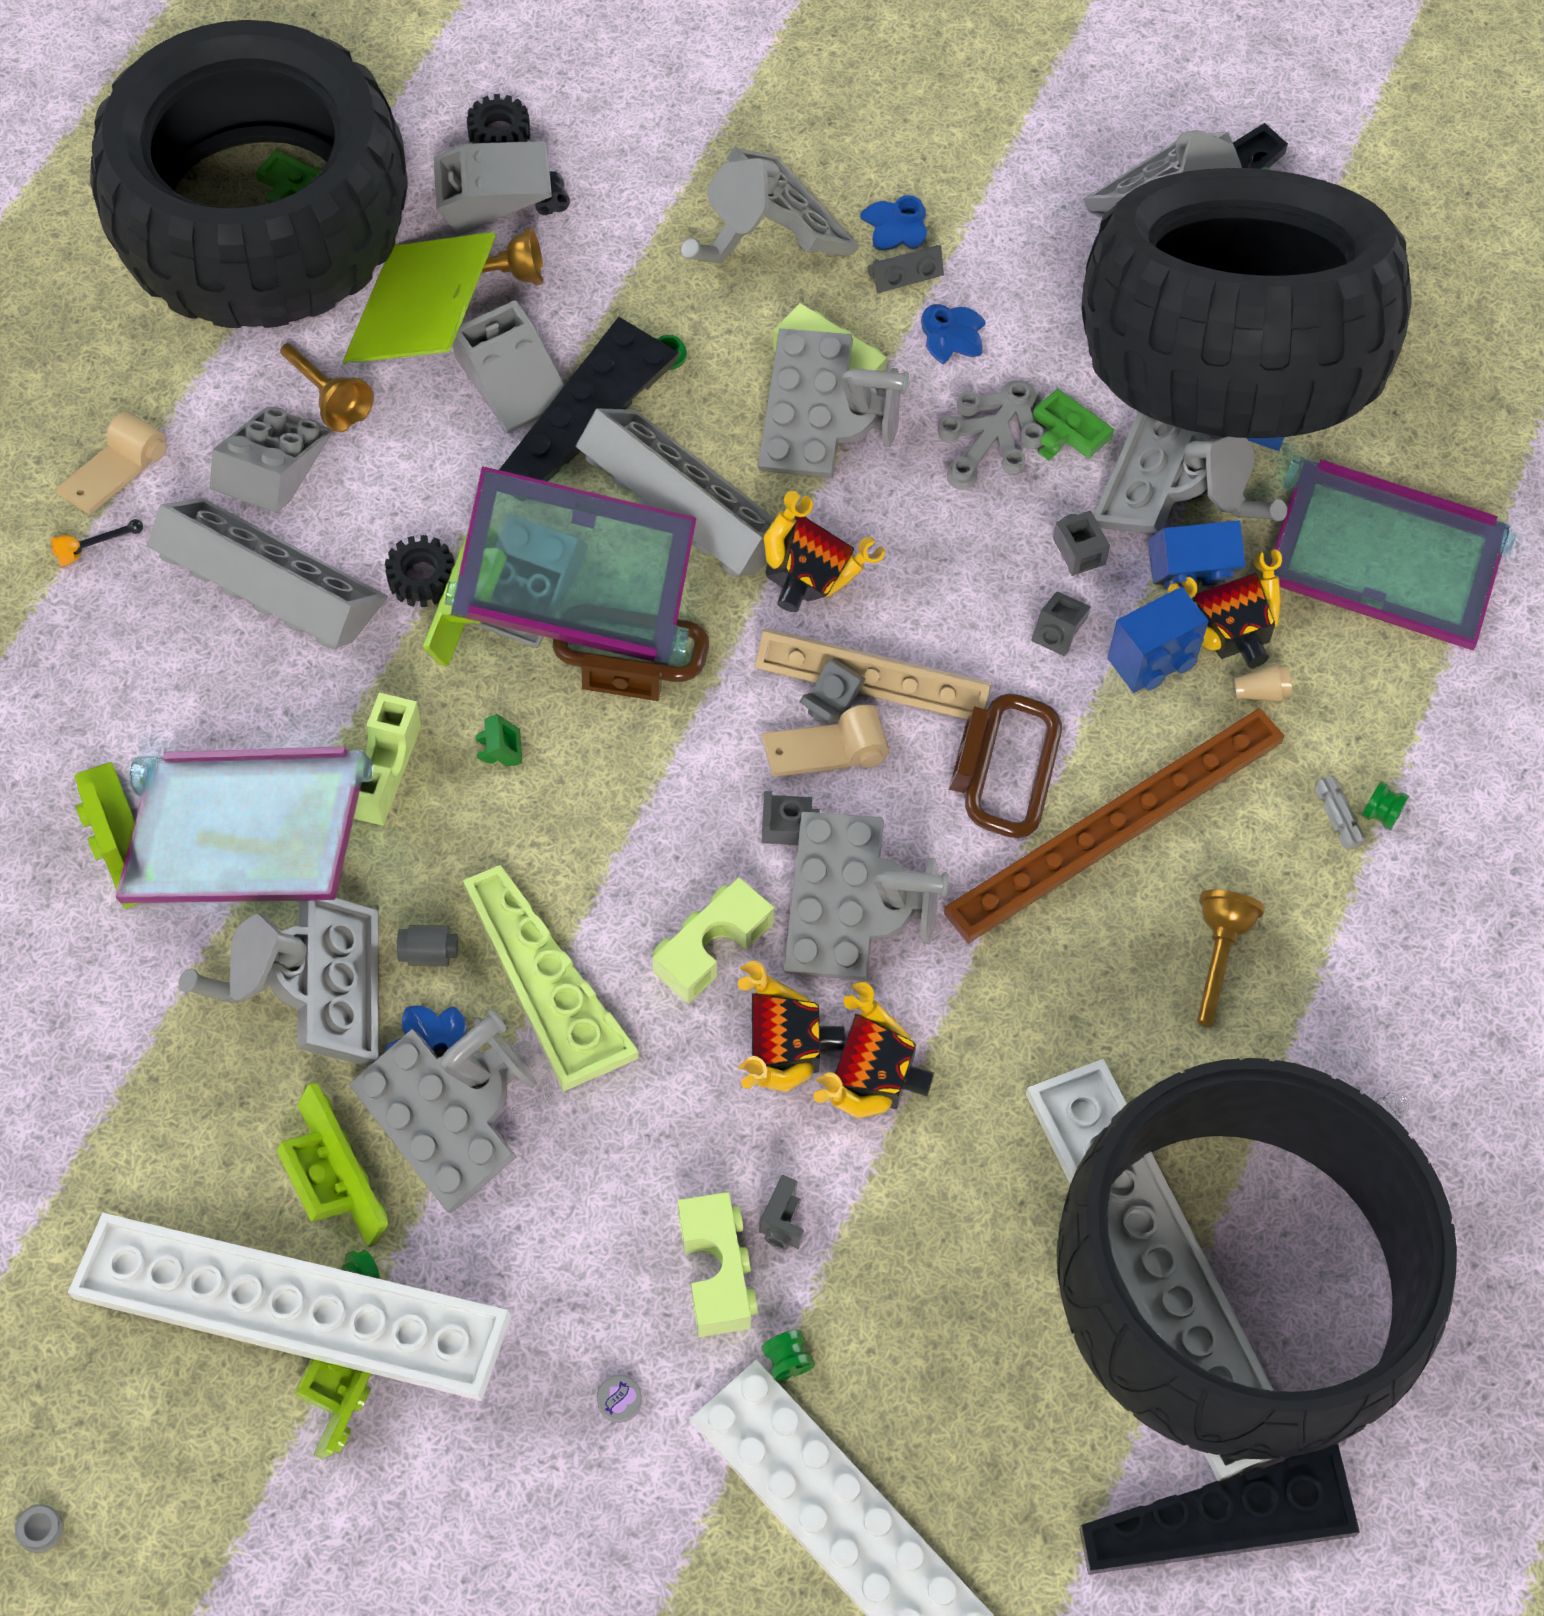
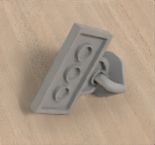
M1201 130L1186 131L1180 134L1174 143L1083 200L1089 212L1103 211L1106 214L1126 194L1151 180L1186 171L1242 168L1229 132L1206 133Z
M734 147L727 157L729 162L724 163L720 167L708 187L709 203L726 222V225L711 246L701 245L695 238L685 240L681 246V254L686 259L722 263L726 257L730 256L743 235L753 232L764 216L791 229L798 237L796 239L797 243L808 252L820 251L832 256L836 254L850 256L856 251L859 244L778 156Z
M779 328L758 462L759 470L800 476L833 478L838 444L854 442L866 436L871 429L882 430L884 446L891 448L899 424L900 394L906 392L909 373L907 371L899 373L897 368H891L890 372L866 369L850 370L853 346L852 334ZM875 388L887 389L886 396H878Z
M1138 412L1094 517L1098 525L1104 529L1156 534L1163 529L1174 502L1192 499L1202 494L1206 489L1208 490L1209 499L1219 511L1231 513L1237 517L1273 519L1278 522L1286 517L1287 507L1283 500L1275 499L1272 502L1248 501L1242 495L1255 461L1254 449L1246 438L1222 436L1213 440L1209 434L1168 425Z
M802 812L784 972L867 981L871 941L888 939L901 932L912 918L921 919V940L923 944H930L937 917L938 894L940 897L946 896L949 887V874L944 872L942 875H938V864L935 858H928L926 873L906 872L894 861L881 858L884 827L882 817Z
M335 898V900L299 901V927L294 926L282 932L264 915L255 913L243 921L234 933L231 943L230 982L227 983L201 976L193 968L185 970L179 978L178 984L181 991L185 993L193 992L229 1003L245 1002L270 986L272 992L283 1003L298 1010L297 1049L364 1066L371 1065L378 1059V910Z
M490 1010L488 1016L484 1019L477 1017L473 1021L475 1026L440 1058H438L419 1032L411 1029L349 1084L439 1203L449 1213H452L467 1202L517 1158L492 1126L503 1112L507 1099V1084L518 1077L532 1089L537 1085L527 1063L498 1034L499 1032L504 1033L506 1026L494 1010ZM487 1041L492 1046L485 1054L477 1051Z

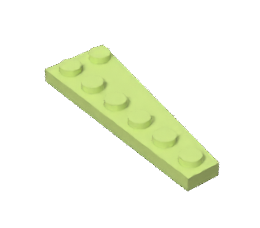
M496 866L463 880L464 889L562 1091L565 1092L639 1059L638 1050L612 1014L606 1011L596 997L595 991L580 976L573 966L572 960L551 937L546 925L539 916L534 914L531 905L502 866Z

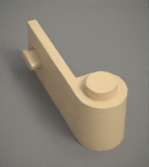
M129 411L119 413L110 423L107 430L108 446L55 488L56 494L89 515L137 477L152 461H159L166 452L165 434Z
M859 705L848 709L841 715L838 724L762 733L761 736L772 777L835 770L861 765L863 768H873L880 765L889 754V747L878 710L872 705Z

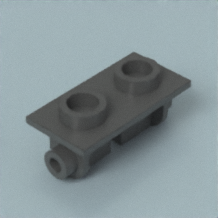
M924 246L923 249L881 261L878 259L873 260V264L868 265L867 269L870 279H875L877 293L944 276L942 246Z

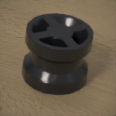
M550 171L552 197L535 203L537 212L543 216L553 214V212H563L570 204L569 195L564 189L563 177L555 171Z

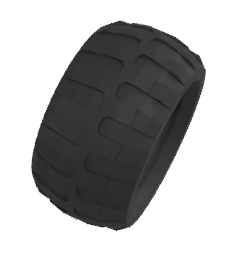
M236 20L200 26L179 33L159 43L127 67L113 82L111 95L101 102L96 112L94 121L95 132L92 141L90 184L103 231L108 241L118 253L121 261L143 290L152 297H162L167 302L169 309L179 315L190 319L199 317L213 322L215 326L225 328H242V326L270 328L288 325L292 321L323 314L335 308L336 302L342 301L348 295L351 296L359 292L373 279L372 272L375 267L386 262L392 253L395 237L401 224L408 188L402 135L392 115L391 108L372 73L366 66L352 61L350 51L333 40L320 37L310 32V30L298 26L272 21ZM271 142L291 144L311 151L327 162L321 172L300 191L286 198L258 206L215 208L191 201L174 191L184 175L201 160L217 152L246 144Z
M1214 168L1186 171L1151 180L1126 194L1102 217L1099 233L1095 237L1086 264L1081 310L1094 372L1119 399L1131 408L1165 424L1189 431L1234 438L1260 439L1303 435L1342 423L1357 414L1382 394L1387 378L1390 376L1402 350L1412 303L1405 237L1382 209L1362 195L1342 186L1300 174L1255 168Z

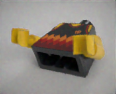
M796 491L786 493L784 497L786 510L778 513L763 538L767 562L766 576L769 580L782 587L777 605L789 612H798L803 600L812 601L830 597L865 569L864 563L866 561L877 563L885 556V549L882 546L876 548L873 553L867 554L868 548L875 543L872 537L861 539L858 545L859 553L857 555L852 554L854 547L805 517L813 508V501L807 495L802 498L799 505L795 506L800 498V494Z
M1277 549L1271 550L1272 563L1270 566L1264 563L1263 551L1255 555L1254 565L1263 572V577L1261 578L1258 577L1257 573L1196 593L1197 584L1194 579L1185 577L1187 581L1183 582L1182 585L1186 593L1208 619L1204 641L1201 646L1207 650H1214L1221 659L1241 653L1249 668L1259 667L1269 659V655L1263 645L1270 642L1274 629L1279 625L1281 606L1279 577L1274 575V570L1282 563V555ZM1177 583L1171 584L1167 592L1174 591L1179 588V585Z
M753 960L740 967L750 977L745 976L738 980V987L742 991H749L756 987V993H752V1056L738 1066L739 1070L749 1072V1075L741 1080V1085L745 1089H750L758 1084L760 1087L788 1092L809 1080L813 1073L819 1072L820 1051H843L845 1028L844 1026H820L819 1004L810 1002L809 998L766 975L765 967L760 962Z
M859 982L852 984L851 987L858 993L859 1000L854 995L844 997L843 1003L850 1010L861 1009V1015L855 1014L835 1074L829 1072L816 1078V1082L823 1084L826 1090L820 1089L814 1092V1100L817 1103H825L831 1100L832 1105L860 1119L885 1113L889 1108L897 1109L903 1090L927 1097L935 1072L912 1066L916 1044L911 1040L910 1035L876 1000H873L874 991L868 983Z

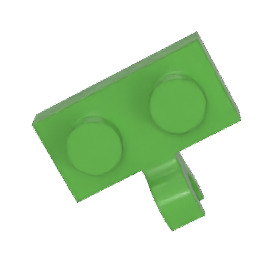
M276 149L255 171L257 181L273 188L265 196V201L268 203L295 194L308 185L321 172Z
M1058 388L1034 408L1033 418L1050 430L1041 438L1040 442L1044 446L1038 450V454L1048 461L1062 449L1065 443H1068L1090 459L1113 437L1114 428Z

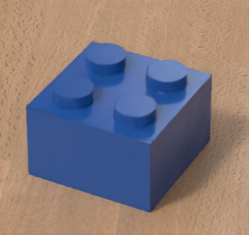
M1240 520L1163 528L1148 539L1153 583H1164L1167 590L1173 583H1177L1179 587L1182 586L1184 588L1182 583L1187 581L1185 577H1191L1195 582L1197 579H1202L1203 586L1223 584L1226 579L1234 578V573L1246 566Z
M1181 586L1117 619L1107 659L1133 693L1144 687L1148 691L1153 690L1162 684L1167 675L1175 671L1183 674L1196 665L1200 648L1204 641L1208 619Z

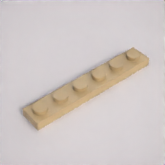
M768 628L762 631L755 664L757 669L816 683L828 660L835 658L866 678L859 691L860 694L963 719L969 718L974 706L986 709L992 682Z

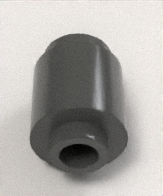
M409 925L408 929L398 930V962H407L408 966L448 967L450 958H457L458 934H451L449 925Z

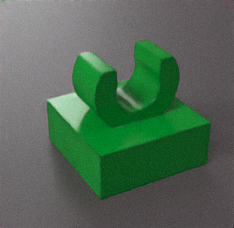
M499 714L485 718V731L478 733L475 738L479 743L486 744V750L477 753V758L489 764H493L497 760L505 766L521 764L520 729Z

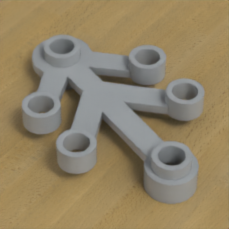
M1012 381L1003 386L1001 393L979 396L973 391H964L958 396L957 410L964 416H973L980 410L1000 409L993 416L960 421L954 416H945L940 420L938 434L945 441H955L961 436L982 433L964 458H958L949 465L947 480L952 487L964 490L971 488L976 483L978 473L976 467L996 440H998L1003 456V470L1012 475L1023 471L1025 455L1016 448L1009 422L1016 414L1022 429L1021 443L1028 449L1040 447L1042 445L1040 440L1044 436L1043 428L1035 424L1031 409L1036 404L1037 394L1030 384L1023 381ZM1015 393H1020V394H1023L1024 396H1022V397H1017V396H1015L1014 394H1015ZM964 402H972L973 405L968 406ZM945 427H953L955 430L949 431ZM1034 434L1037 438H1029L1027 435ZM1014 459L1019 463L1012 464L1008 460ZM964 468L968 472L961 473L957 469Z

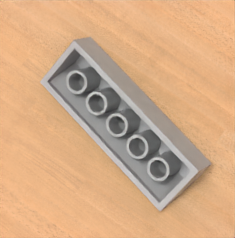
M635 409L595 410L576 445L579 450L587 455L585 459L588 463L609 472L613 476L612 481L625 490L633 491L640 497L639 502L642 505L697 518L693 540H695L694 546L703 553L714 555L722 562L721 567L729 574L736 577L754 575L767 564L763 538L775 519L772 515Z
M204 498L161 504L147 543V547L160 553L159 557L162 560L171 564H180L190 569V574L195 578L212 581L220 585L222 592L248 600L253 603L255 610L268 615L274 614L285 620L284 624L290 629L307 632L316 637L317 643L331 649H337L338 647L353 643L388 598L382 592Z

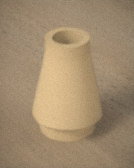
M1278 663L1242 676L1233 677L1236 700L1250 699L1282 702L1283 698L1292 697L1288 666L1279 667Z

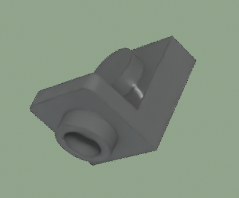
M1056 592L1041 610L1031 641L1062 656H1066L1074 635L1087 620L1091 606Z
M829 659L812 692L804 694L799 702L809 709L808 714L814 719L823 723L837 721L845 711L851 708L866 678L837 659Z
M781 1175L760 1219L759 1233L764 1234L765 1241L776 1248L787 1250L789 1246L799 1249L803 1240L804 1230L790 1224L801 1202V1199L795 1196L798 1181L785 1175Z

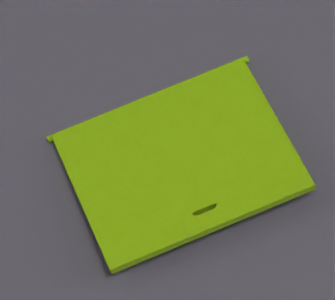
M488 232L400 245L395 244L392 253L382 266L342 364L450 352L496 234Z

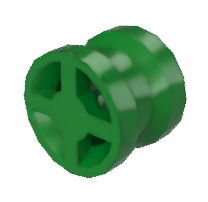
M1380 781L1367 803L1362 817L1368 820L1375 818L1382 822L1384 828L1391 831L1404 809L1409 795L1403 792L1395 793L1389 790L1388 784Z
M790 1330L778 1334L761 1346L764 1357L769 1358L772 1362L771 1374L774 1381L783 1382L791 1376L796 1377L804 1374L815 1366L813 1356L806 1353L804 1349L805 1337L801 1330Z

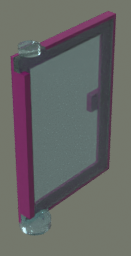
M1294 454L1282 490L1293 494L1274 548L1282 555L1281 565L1274 570V575L1279 577L1280 587L1474 651L1479 639L1502 553L1509 555L1517 534L1509 531L1510 525L1497 521L1498 516L1321 459L1318 464Z
M482 466L457 582L449 581L445 604L452 606L450 615L660 664L680 666L684 658L689 630L688 628L676 625L697 518Z
M345 746L164 752L163 756L135 757L130 767V783L134 793L143 797L115 898L120 903L335 900L361 783L371 781L373 776L371 759L367 757L363 750H347Z

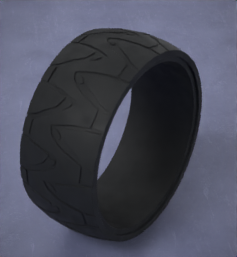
M1237 1058L1204 1063L1186 1069L1184 1073L1178 1072L1144 1091L1112 1117L1110 1125L1106 1128L1104 1127L1087 1150L1071 1181L1059 1225L1057 1275L1067 1321L1071 1333L1075 1334L1074 1340L1092 1373L1126 1411L1134 1413L1133 1416L1164 1437L1184 1446L1187 1444L1191 1449L1214 1455L1221 1454L1222 1457L1233 1459L1263 1460L1276 1459L1279 1456H1284V1458L1298 1456L1338 1444L1362 1431L1366 1424L1375 1422L1404 1397L1425 1369L1442 1338L1451 1311L1457 1267L1454 1224H1451L1452 1214L1442 1184L1431 1163H1429L1427 1156L1415 1139H1411L1408 1136V1131L1398 1120L1366 1094L1362 1095L1360 1090L1338 1078L1333 1079L1331 1075L1322 1071L1280 1060L1270 1061V1059L1244 1058L1240 1060ZM1223 1136L1256 1140L1277 1146L1313 1164L1331 1177L1358 1205L1376 1234L1387 1262L1392 1290V1319L1388 1340L1379 1363L1358 1377L1334 1386L1317 1390L1288 1392L1258 1389L1228 1381L1189 1361L1169 1346L1151 1328L1132 1302L1118 1274L1108 1233V1205L1111 1185L1126 1169L1142 1159L1144 1155L1180 1141L1201 1137Z

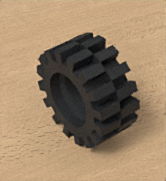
M494 94V100H490L487 95L482 97L483 104L477 100L473 103V109L469 108L468 117L466 118L470 143L527 142V139L530 140L528 109L525 105L522 106L519 99L512 102V96L506 95L503 100L500 99V94ZM504 121L511 125L509 128L500 131L486 128L490 123Z
M421 535L418 542H415L414 536L407 537L408 544L405 545L402 540L396 543L397 551L391 548L388 552L389 559L385 560V572L389 589L392 595L396 593V598L401 603L407 599L408 606L414 607L415 602L420 601L421 607H428L427 600L431 599L435 605L440 602L439 596H443L455 565L452 552L450 553L449 547L445 543L441 546L440 539L433 537L431 543L428 542L427 535ZM417 563H428L436 570L432 576L422 580L411 579L406 575L408 569Z

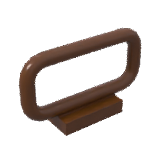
M579 605L568 609L561 615L559 620L571 623L588 620L654 631L657 616L590 605ZM677 620L673 634L684 635L694 641L690 662L681 667L575 651L569 648L568 642L553 639V650L557 658L564 663L582 667L583 690L659 701L662 680L685 682L694 679L701 673L709 650V637L706 631L698 624L686 620Z
M1011 693L997 697L991 702L987 710L974 706L965 723L948 790L965 793L967 789L965 809L968 817L975 825L987 831L1012 838L1026 837L1037 830L1042 819L1062 734V722L1058 713L1051 706L1041 701ZM1008 709H1015L1037 716L1047 726L1027 814L1021 822H1012L990 815L981 807V797L1003 712Z

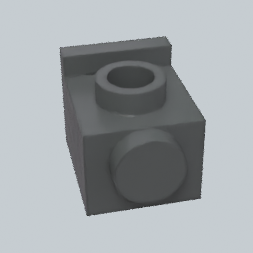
M1091 510L1078 515L1069 514L1056 522L1053 540L1064 558L1071 576L1106 565L1110 544Z
M764 791L762 843L798 845L802 812L820 813V809H812V797L772 795V791Z

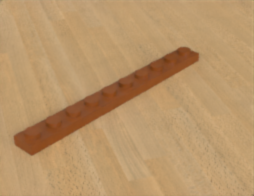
M1260 708L1256 709L945 906L944 915L968 944L1276 748L1282 744L1285 735Z

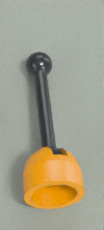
M133 519L127 526L82 541L77 540L71 535H60L51 538L50 544L55 557L58 556V564L62 568L76 562L81 556L82 548L130 532L139 534L143 530V523L138 519Z

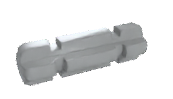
M1333 776L1317 781L1315 790L1319 799L1326 802L1323 804V807L1335 831H1340L1339 839L1346 850H1351L1362 846L1365 841V835L1361 827L1354 824L1357 822V819L1345 795L1339 793L1342 789L1337 779Z

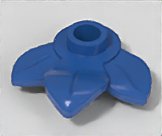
M902 196L895 203L879 201L868 206L860 214V219L876 227L872 240L873 247L878 250H890L902 243L911 249H916L926 239L927 229L923 224L926 218V210L921 200L915 196Z
M941 304L930 305L924 310L921 316L922 330L927 336L926 346L930 354L937 361L945 364L953 352L969 357L982 355V339L977 331L984 327L986 322L980 314L970 308L956 307L949 309Z
M408 1006L402 1016L404 1034L406 1035L411 1029L416 1030L434 1053L439 1049L448 1050L467 1033L466 1021L455 1007L446 1009L438 1017L425 1006ZM397 1039L386 1045L385 1050L387 1051L388 1049H390L400 1039Z

